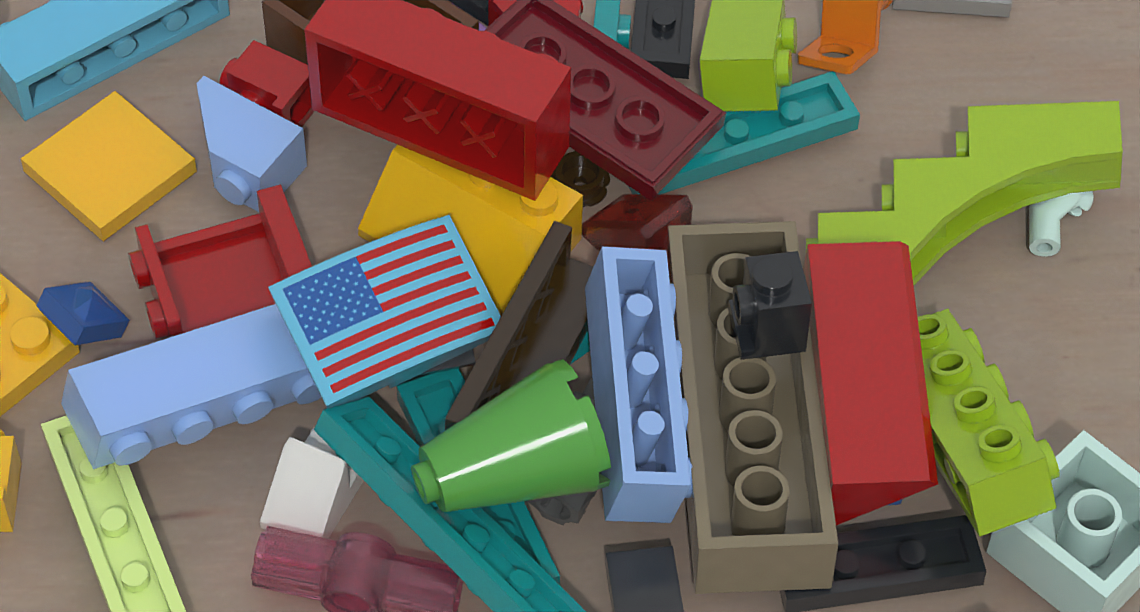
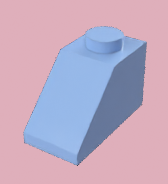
M203 76L196 84L214 188L227 201L235 205L244 204L259 212L258 190L281 184L283 192H285L307 167L304 129Z

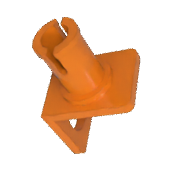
M823 0L821 36L798 53V64L842 74L854 73L878 53L881 11L888 8L893 0ZM829 52L844 53L849 56L843 58H833L824 56L822 54Z

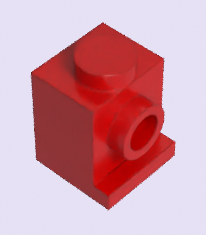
M255 40L250 43L238 59H231L221 74L219 84L300 127H303L314 113V110H312L308 65Z

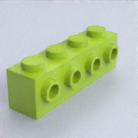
M948 308L933 314L919 316L918 325L936 466L979 537L1056 509L1051 480L1058 478L1060 472L1053 450L1046 439L1038 441L1034 439L1031 421L1021 401L1017 400L1010 403L1008 400V391L1003 376L995 363L988 366L985 365L983 351L972 328L962 330Z

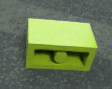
M712 0L700 56L703 98L723 111L778 110L781 87L791 86L792 54L797 52V22L795 17L786 18L784 0Z

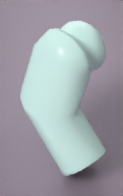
M1093 191L1070 193L1029 205L1030 252L1042 257L1057 254L1061 248L1060 220L1067 213L1072 216L1082 215V209L1088 211L1093 204Z

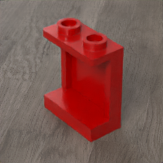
M281 184L257 191L259 214L158 242H153L147 224L135 227L139 250L128 253L138 289L150 287L154 298L152 301L145 302V307L155 339L166 336L170 338L274 305L275 302L268 287L312 267Z

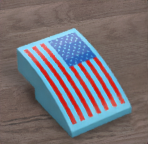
M450 215L430 220L366 243L268 287L326 408L359 400L386 386H389L391 389L487 342L501 318Z

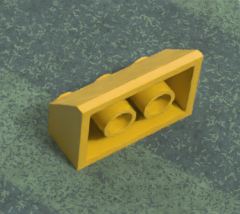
M396 145L389 156L359 224L358 236L372 242L409 227L450 215L496 308L502 316L554 221L572 227L571 251L582 239L583 195L550 177L536 201L400 145Z

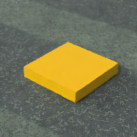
M113 91L20 158L23 171L103 242L197 172L195 158L116 91Z

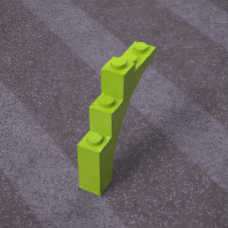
M1119 101L968 106V131H956V157L893 159L894 184H882V211L818 213V238H806V250L808 244L901 241L909 246L913 285H915L947 251L988 223L1024 206L1070 193L1120 188L1123 149Z

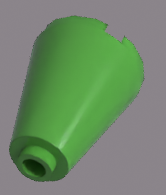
M564 359L543 365L419 448L420 462L411 466V472L423 502L429 504L435 501L442 512H451L594 492L609 486L610 479L599 474V472L610 469L611 463L604 432L589 395L577 399L567 384L568 381L579 378L574 369Z

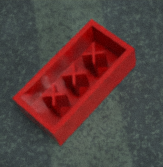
M325 0L304 29L312 110L534 201H536L569 148L571 67L558 62L547 54L534 53L501 40L491 32L476 30L448 19L433 9L420 8L403 0Z

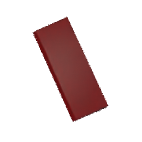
M901 241L807 245L803 271L812 301L809 326L836 526L938 485L909 246Z

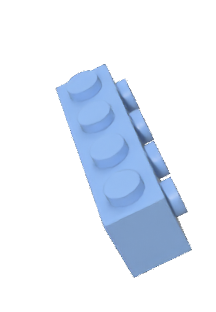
M602 247L585 286L595 410L604 432L611 463L610 469L601 472V475L610 479L609 486L602 488L605 521L671 523L684 498H690L692 495V464L690 457H688L686 441L688 405L686 399L682 398L680 384L682 348L680 341L676 340L674 328L676 291L674 284L670 283L667 252L666 250Z
M276 304L69 369L61 405L94 470L114 462L121 466L129 465L141 460L153 449L174 442L181 445L191 444L207 436L212 429L236 421L239 424H250L262 419L274 408L295 401L298 404H309L319 400L321 396Z

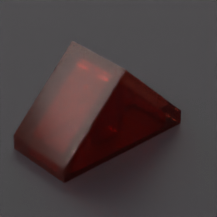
M623 194L582 223V236L599 252L602 247L666 250L667 252L668 226L691 225L693 205L688 195L657 194L650 201L641 194Z

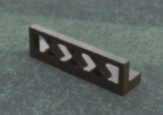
M556 221L553 222L445 418V430L543 365L562 359L569 365L571 364L588 331L585 286L594 267L570 258L572 227Z

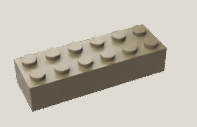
M796 221L668 226L667 261L670 283L674 284L676 291L675 337L676 340L680 341L682 348L681 394L682 398L686 399L688 405L686 441L688 457H690L692 464V495L690 498H686L695 594L832 588L838 537L810 326L806 352L741 360L728 310V302L733 299V287L743 285L745 257L798 251L800 257Z

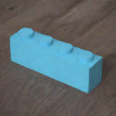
M50 0L48 3L0 25V90L23 120L27 121L229 16L228 0Z

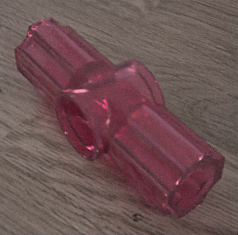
M267 526L266 530L260 534L251 573L252 586L318 600L328 612H458L464 581L447 564L396 554L395 549L388 542L377 536L351 532L343 534L336 541Z

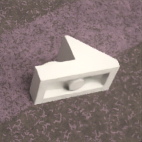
M314 428L305 442L289 437L281 453L260 519V526L266 531L320 554L364 480L343 459L336 455L335 451L314 431Z

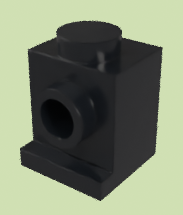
M798 251L745 257L743 285L733 287V299L728 302V310L741 360L806 352L812 301Z

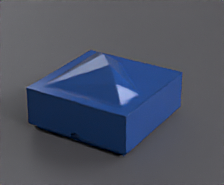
M92 282L44 288L36 305L74 345L121 338L130 321Z

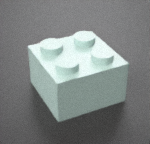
M1083 430L1055 457L1060 476L1051 480L1057 508L992 532L986 553L1060 612H1117L1140 588V473Z

